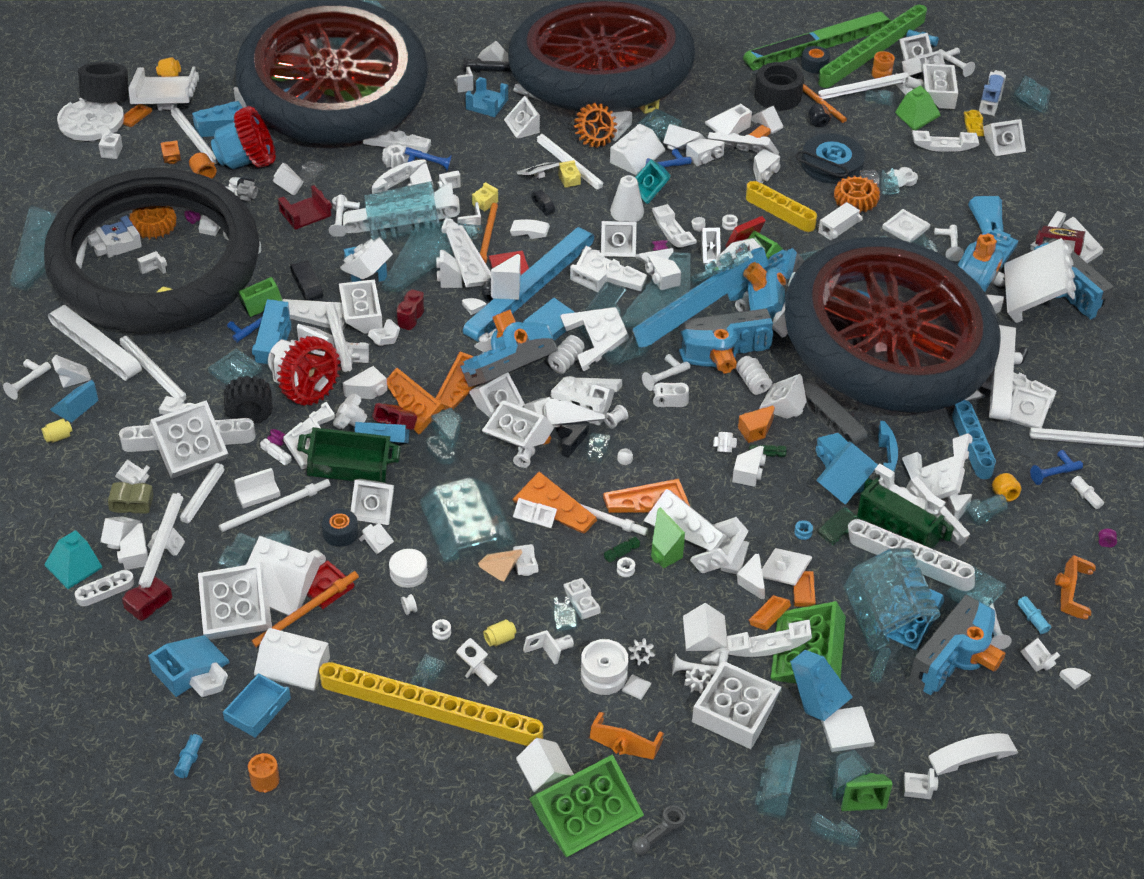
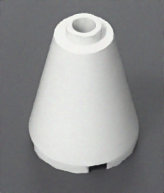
M630 175L621 178L610 209L611 216L619 222H637L644 214L637 179Z

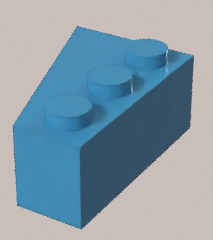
M804 650L790 661L806 714L825 721L853 698L823 656Z

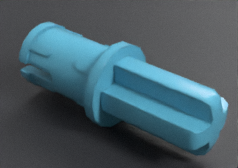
M1024 596L1018 600V606L1026 614L1027 620L1033 623L1040 634H1044L1051 629V625L1041 615V610L1037 609L1028 597Z

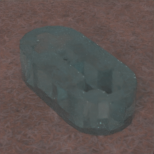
M437 435L427 438V451L439 463L449 465L454 462V450L443 438Z

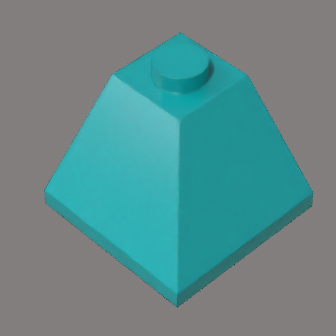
M652 159L635 177L638 182L641 198L646 204L655 197L671 177L662 165Z
M76 530L58 540L44 564L67 589L102 569V565L90 545Z

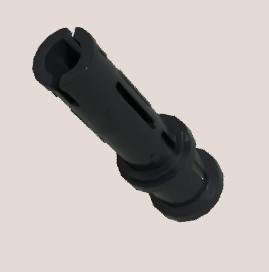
M464 58V72H466V67H470L471 71L481 72V70L511 71L509 62Z

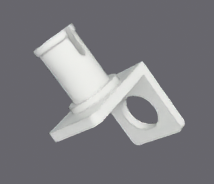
M478 202L475 203V215L458 217L457 220L458 226L462 225L466 229L471 240V235L473 239H477L476 227H481Z
M546 630L527 636L523 651L526 653L543 647L553 663L558 664L561 651L573 648L574 643L570 635L554 640ZM539 639L536 644L530 646L533 640Z
M471 638L456 651L471 666L465 675L466 678L475 673L489 686L498 677L484 664L488 654ZM465 648H474L476 656L468 657L465 654Z

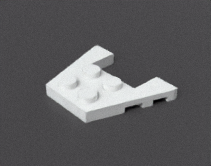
M1075 217L1063 223L1062 228L1086 231L1083 249L1079 256L1086 263H1089L1103 253V248ZM1064 240L1074 252L1075 241ZM1032 243L1030 249L1034 251V247L1038 246V244Z
M616 307L560 315L566 331L585 325L593 343V349L577 355L583 371L587 370L594 361L598 362L602 359L601 356L607 351L614 350L629 338Z
M565 377L551 390V397L570 403L572 401L579 402L581 407L587 408L588 405L593 407V411L600 412L605 406V399L589 397L592 384L614 389L617 392L622 387V379Z
M327 402L323 403L318 411L311 413L306 421L300 422L284 436L286 446L301 469L307 468L308 455L297 450L299 435L312 433V427L320 428L319 425L335 419V414ZM310 438L306 439L305 449H309Z
M968 433L954 438L953 457L923 468L922 458L918 452L902 457L910 478L912 479L917 476L940 499L960 493L965 472L963 466L969 456L967 450L969 443H972V436Z
M881 464L875 468V473L881 477L878 480L880 485L897 493L934 516L946 504L945 501L931 493L927 496L926 501L921 497L912 495L906 488L894 484L895 472Z

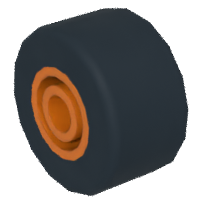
M820 46L805 48L802 52L801 67L810 73H820V69L829 64V51Z
M343 508L329 511L322 519L323 538L328 544L336 547L352 544L359 535L356 515L352 511Z

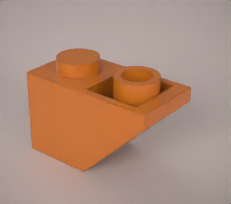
M773 405L739 416L738 429L748 443L766 437L774 418L775 407Z

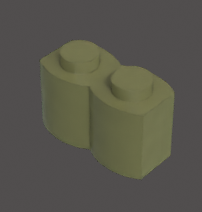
M126 482L113 483L108 498L109 511L116 513H149L154 496L152 485L145 483L132 485Z

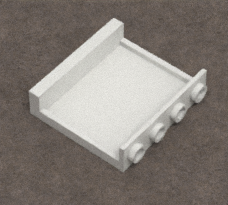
M192 67L189 76L145 77L144 68H137L128 88L130 104L189 103L191 97H193V92H195V87H197V82H199V74L195 71V67Z
M1062 238L1004 263L1007 313L1016 323L1023 321V311L1062 294L1068 293L1072 299H1075L1074 291L1076 286L1073 282L1075 275L1072 270V249Z

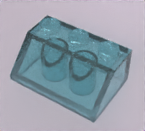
M796 739L774 746L772 754H767L764 768H768L767 773H762L760 781L763 791H758L755 804L759 805L758 814L785 820L802 740Z

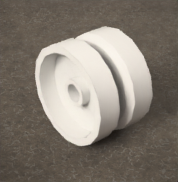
M600 639L588 644L584 648L581 657V680L584 686L589 691L599 695H610L624 687L627 681L628 654L625 648L618 642L609 639Z

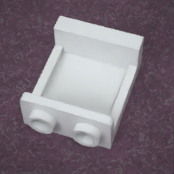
M737 517L713 524L726 535L725 539L717 549L711 551L707 549L705 553L692 556L690 559L701 573L731 565L748 533L746 527Z

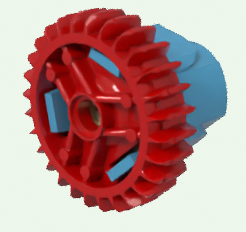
M251 106L236 111L234 122L216 129L214 139L211 140L212 150L218 162L222 166L226 165L231 169H236L249 163H253L261 168L274 163L276 158V151L274 150L275 147L269 130L261 115Z

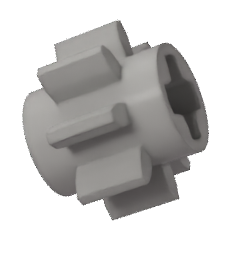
M244 180V183L238 185L237 195L240 196L241 200L251 201V198H256L258 188L254 186L255 182Z

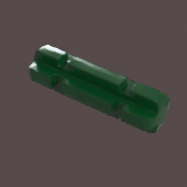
M750 445L749 450H752L758 446ZM760 445L764 446L763 454L766 456H786V446Z
M634 536L628 539V542L624 541L613 547V550H607L604 552V558L609 563L616 560L615 557L620 558L631 552V549L638 548L640 546L639 539Z

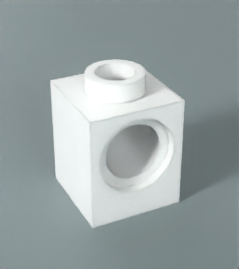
M113 133L103 134L99 143L102 158H118L123 147L121 135Z

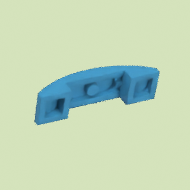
M880 421L878 430L879 447H887L888 463H883V466L895 472L898 459L896 438L887 423Z

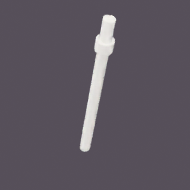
M326 479L316 484L311 483L305 486V489L220 524L219 528L221 532L227 531L308 495L309 497L316 495L318 491L331 486L330 482Z
M582 505L596 516L597 519L622 527V530L627 532L633 531L644 536L648 532V528L637 525L632 520H623Z

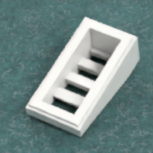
M571 265V280L596 292H600L607 286V273Z

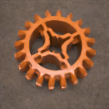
M593 103L592 106L588 104L586 108H581V112L577 113L579 118L574 120L578 123L574 128L579 130L575 132L576 135H581L579 140L584 139V145L589 143V147L595 145L596 148L610 143V138L613 139L615 137L613 132H617L614 126L618 124L613 122L616 117H611L613 111L607 112V106L603 108L602 104L597 106L596 103ZM589 113H595L592 120H585ZM596 122V123H597L596 125H598V128H595V126L593 125V123ZM599 131H606L602 138H596Z
M854 175L851 178L848 176L847 179H842L841 182H838L834 190V198L837 205L842 206L847 202L859 209L860 212L863 211L865 213L867 210H872L873 207H876L880 198L877 183H874L873 180H868V177L862 178L861 176L856 177Z
M149 206L132 209L129 217L143 239L148 237L149 240L152 237L157 239L158 236L164 237V234L169 235L170 231H174L177 223L175 211L170 206Z

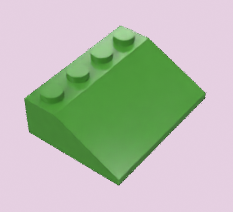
M837 601L787 610L777 619L776 632L789 630L790 623L810 620L812 638L796 648L773 654L772 680L797 684L790 661L804 650L823 656L841 680L846 616Z
M613 754L529 798L539 819L566 857L644 816Z

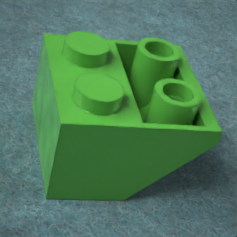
M272 277L240 290L238 295L250 317L264 311L267 299L283 301Z

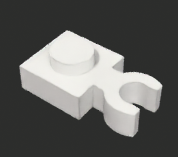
M166 396L159 408V413L166 415L194 404H185L183 399Z

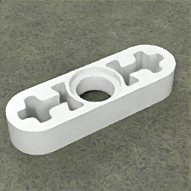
M121 570L81 586L75 591L76 602L80 606H88L128 590L134 585L133 574L128 570ZM102 586H110L107 591L99 590Z

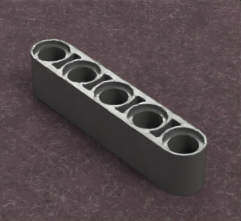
M813 380L803 383L807 401L805 407L834 434L839 433L847 442L850 441L854 445L867 439L865 428Z

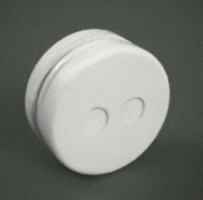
M400 550L389 561L390 577L398 586L406 588L415 587L423 583L427 577V560L418 550Z

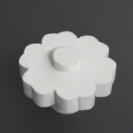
M351 393L340 405L333 421V426L343 429L348 423L355 427V422H365L367 414L358 406L361 402L359 395Z

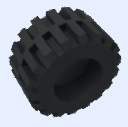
M256 376L237 377V380L233 379L230 381V384L226 385V389H224V411L229 419L249 418L255 424L263 422V420L269 418L268 415H271L273 409L272 390L264 379H258Z

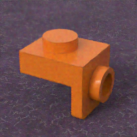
M177 141L161 143L164 163L175 164L181 161Z

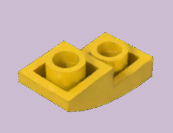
M977 110L964 112L967 132L977 133V136H984L981 113Z

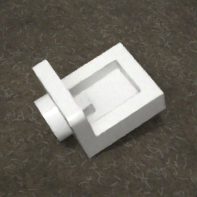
M459 171L439 174L438 190L448 183H452L453 188L461 187Z
M157 251L137 259L139 270L142 274L157 268L163 274L166 273L165 267L167 262Z
M387 319L384 328L370 329L368 336L375 344L380 346L394 344L400 327L392 320Z
M127 460L115 477L132 485L145 483L150 476L147 474L150 467L146 465L144 469H141Z
M380 523L374 527L372 524L362 530L363 535L359 538L361 542L365 539L376 554L394 542Z
M172 528L165 549L167 548L173 556L178 555L185 542L174 528ZM158 530L152 534V539L147 545L150 549L152 548Z
M533 545L513 547V550H522V554L515 564L518 575L529 576L538 572Z
M1039 638L1033 640L1020 651L1035 671L1043 668L1045 670L1050 669L1056 664L1054 660L1060 656L1058 652L1051 655Z
M212 663L209 673L191 677L189 684L201 697L221 692L228 675L217 663Z
M929 768L928 775L905 772L904 796L931 799L933 791H937L938 777H934V769Z

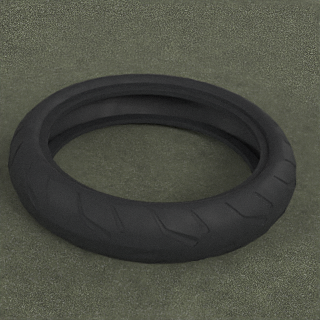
M144 168L125 171L104 178L72 197L57 213L47 232L44 247V263L47 276L59 298L77 314L85 317V319L120 331L163 332L205 320L229 305L239 295V291L244 289L250 281L257 264L260 243L256 223L249 209L234 192L221 183L204 175L175 168ZM173 206L198 212L214 221L229 239L223 256L209 272L189 284L162 292L130 293L111 289L88 277L76 263L81 244L97 226L120 213L142 207Z

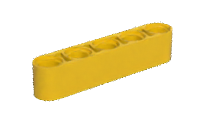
M750 181L747 184L746 200L805 232L814 231L817 219L815 211L760 182Z

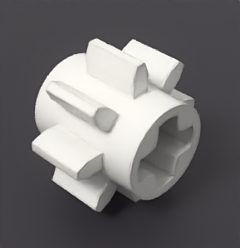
M719 432L718 437H714L713 446L718 447L717 452L731 453L732 448H736L737 438H733V433Z
M643 638L642 642L634 640V647L628 648L634 653L630 656V659L636 658L638 665L641 664V661L649 664L648 658L655 656L653 652H650V649L654 647L653 644L647 645L645 638ZM644 647L646 653H642V655L639 656L637 650H641V648Z
M694 665L691 672L686 671L685 676L687 679H685V685L690 686L691 692L695 690L702 693L703 688H706L709 683L711 673L706 674L705 667L700 668Z

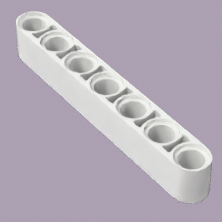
M454 194L351 210L343 214V226L346 228V233H359L451 218L460 213L459 198Z
M62 305L48 314L52 325L126 381L141 372L140 363L132 355L66 305Z
M999 325L1001 342L996 366L992 372L989 418L1009 421L1012 403L1016 328Z
M249 418L215 420L225 445L250 443L256 437L254 423ZM149 425L125 427L119 432L124 451L159 450Z
M855 519L848 524L849 541L859 548L962 591L972 590L975 586V571L970 564L863 520Z

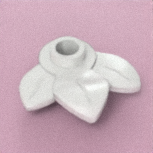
M901 167L899 170H891L886 173V176L892 179L888 187L912 186L917 183V173L912 172V169L907 167Z

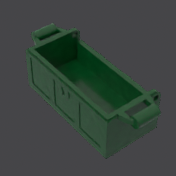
M312 427V433L299 435L297 450L308 455L307 476L349 481L364 479L385 483L388 464L399 462L401 447L390 443L391 436ZM307 438H310L309 449H305ZM390 448H393L392 459H389Z
M878 477L875 480L868 478L865 481L856 519L863 520L931 549L940 539L951 541L954 527L945 521L944 515L941 514L936 520V516L880 485ZM943 526L946 527L944 534H942Z

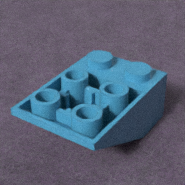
M905 578L878 633L917 650L944 603V596Z
M205 635L165 644L148 655L152 672L175 697L192 687L189 684L191 677L209 673L212 663H217L221 668L230 663Z

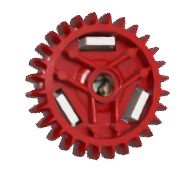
M316 336L301 337L300 341L280 340L274 345L268 357V365L272 370L274 382L279 384L278 387L282 389L281 392L285 397L301 405L318 404L319 399L324 400V395L329 396L328 391L334 390L332 385L337 383L335 379L339 377L337 371L341 370L337 366L341 363L337 359L339 357V354L336 353L337 349L325 339Z

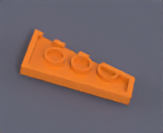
M459 352L435 398L444 406L443 410L452 412L469 394V391L477 386H468L460 367L465 365L463 361L474 356Z
M398 368L387 378V386L398 401L399 406L403 410L412 411L418 416L414 430L421 434L444 406Z
M540 472L512 499L514 503H517L518 499L521 498L555 508L557 511L554 520L583 534L597 521L596 516Z
M679 479L603 493V499L609 513L650 512L666 489L672 491L689 505Z

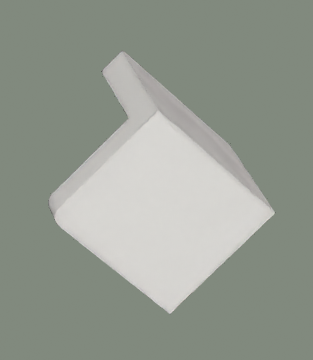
M466 67V75H459L457 79H454L458 93L473 90V74L470 67Z

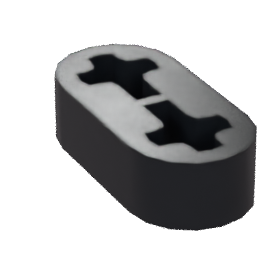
M541 189L532 192L533 203L545 216L555 212L552 200Z

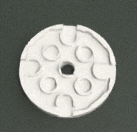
M79 98L80 101L73 104L70 102L65 105L57 117L59 129L67 137L73 140L96 141L101 139L104 133L117 132L123 124L124 113L122 107L117 102L94 103Z

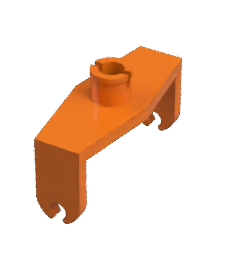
M1075 555L1066 563L1064 574L1059 573L1057 575L1055 585L1061 586V611L1077 618L1088 619V616H1091V610L1074 602L1073 597L1077 581V571L1091 575L1096 570V566Z
M598 713L591 726L590 739L613 749L616 754L619 752V755L628 754L654 760L663 741V732L659 731L654 742L626 729L602 725L605 713Z

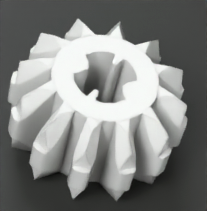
M393 143L392 146L387 145V148H384L382 152L383 164H386L387 168H394L407 163L409 155L404 154L406 146H401L400 143L398 145Z

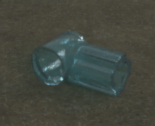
M997 494L983 501L979 499L971 501L966 507V512L978 525L987 523L992 516L1007 510L1008 504L1002 494Z

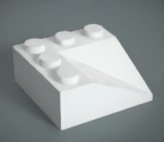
M207 400L151 419L150 429L171 479L227 458V449Z
M259 536L246 565L261 563L270 610L288 616L302 607L321 562L313 554Z
M261 563L198 573L203 635L212 640L266 631L268 628H272L270 606Z
M722 661L694 705L692 722L751 749L767 721L781 691V687Z

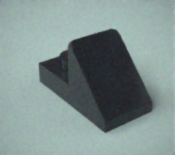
M583 421L560 425L559 437L563 439L561 443L563 456L569 458L588 436L589 422Z

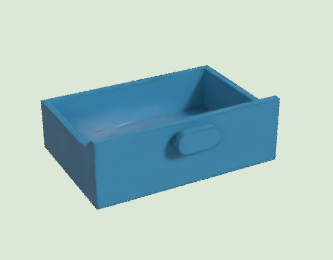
M553 298L525 319L523 323L537 322L547 324L554 340H556L566 332L560 315L575 312L556 298Z
M355 422V432L391 436L390 442L409 443V430L406 429V425Z
M849 441L816 481L846 505L857 490L863 486L878 464Z
M258 673L223 711L224 720L256 738L291 699L289 687H283Z

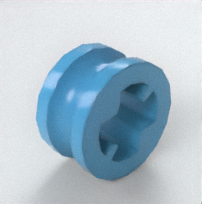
M799 521L795 525L794 534L801 540H807L812 536L813 526L808 521Z

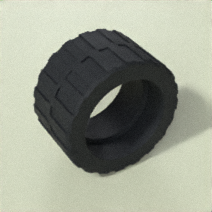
M95 62L83 65L78 69L79 94L82 99L94 103H112L122 101L129 96L128 69L125 66L111 62Z
M773 62L761 66L756 75L754 94L756 101L765 108L774 106L775 110L778 111L795 108L802 99L804 74L799 68L790 63Z

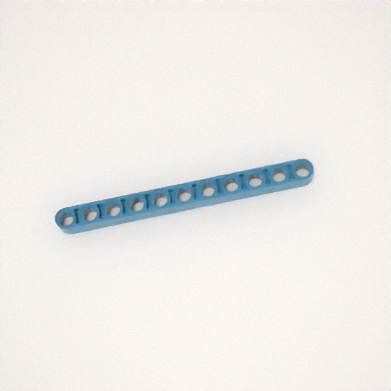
M580 227L573 230L520 276L519 300L493 299L467 321L463 328V334L479 342L478 338L484 333L489 334L496 328L493 316L507 310H511L513 314L582 253V249H585L586 246H591L594 241V234Z
M759 247L746 253L634 327L632 330L638 346L646 347L651 345L747 280L743 273L749 264L756 262L763 268L767 267L769 262L764 248Z

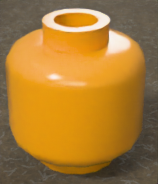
M170 57L159 60L156 71L158 76L178 77L181 72V66L178 60Z
M1003 473L994 479L992 490L1000 500L1010 502L1020 495L1021 485L1013 475Z

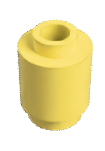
M60 419L45 425L41 430L46 442L54 443L70 437L72 427L69 421L65 422L64 419Z
M506 619L487 627V630L483 632L484 638L490 647L493 645L498 646L514 639L516 628L512 622Z

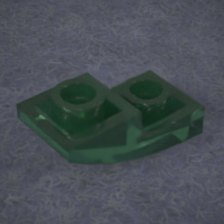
M844 507L833 515L818 530V533L832 545H835L845 533H849L848 524L852 520H860V518Z

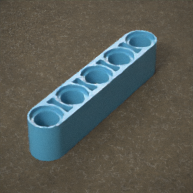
M963 400L955 404L952 418L959 436L968 433L972 436V443H969L967 451L969 452L968 457L975 474L981 479H989L992 477L996 460L972 404L969 401Z

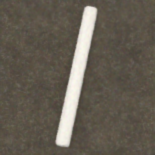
M905 72L818 91V96L822 99H828L903 83L904 78L909 75Z
M179 108L171 109V115L200 152L207 154L212 162L218 164L213 151Z
M544 134L538 135L537 142L560 161L575 160ZM575 160V165L581 177L596 190L602 188L603 182Z
M327 304L325 306L342 370L344 372L351 371L352 363L335 304Z
M128 336L120 338V345L174 398L186 400V393Z
M1031 428L1029 433L1032 439L1144 447V438L1138 436Z
M173 493L139 580L142 588H149L152 584L183 501L180 493Z

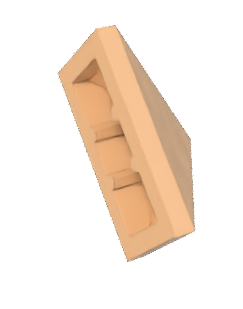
M522 550L487 554L478 563L479 567L504 582L521 556Z

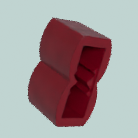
M413 289L408 291L404 301L398 305L397 321L400 328L411 330L416 326L417 319L424 313L423 292Z
M382 403L375 404L372 415L373 419L379 423L406 425L407 430H414L418 417L414 412L403 410L398 405Z
M154 576L149 588H142L139 585V587L127 591L122 601L124 608L142 621L152 615L156 609L172 599V592L167 584Z

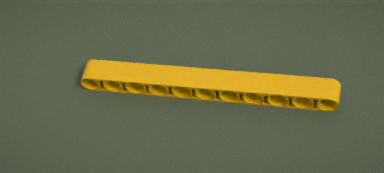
M332 662L324 663L319 669L321 686L326 690L525 746H529L536 738L543 739V724L534 718Z

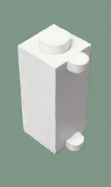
M846 202L820 220L818 233L829 240L837 238L850 227L863 220L859 214L860 210Z

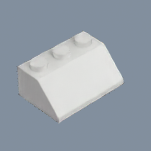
M923 64L925 90L931 95L934 103L939 108L955 109L958 88L954 65Z
M638 124L610 148V163L638 175L645 167L646 159L655 160L665 152V148L652 129Z
M375 279L339 284L345 323L365 334L369 333L370 329L383 328Z
M502 400L482 431L526 449L544 444L554 427L544 415Z
M268 628L260 643L254 675L259 673L271 680L314 691L320 680L319 669L321 665L327 663L330 659L328 643Z

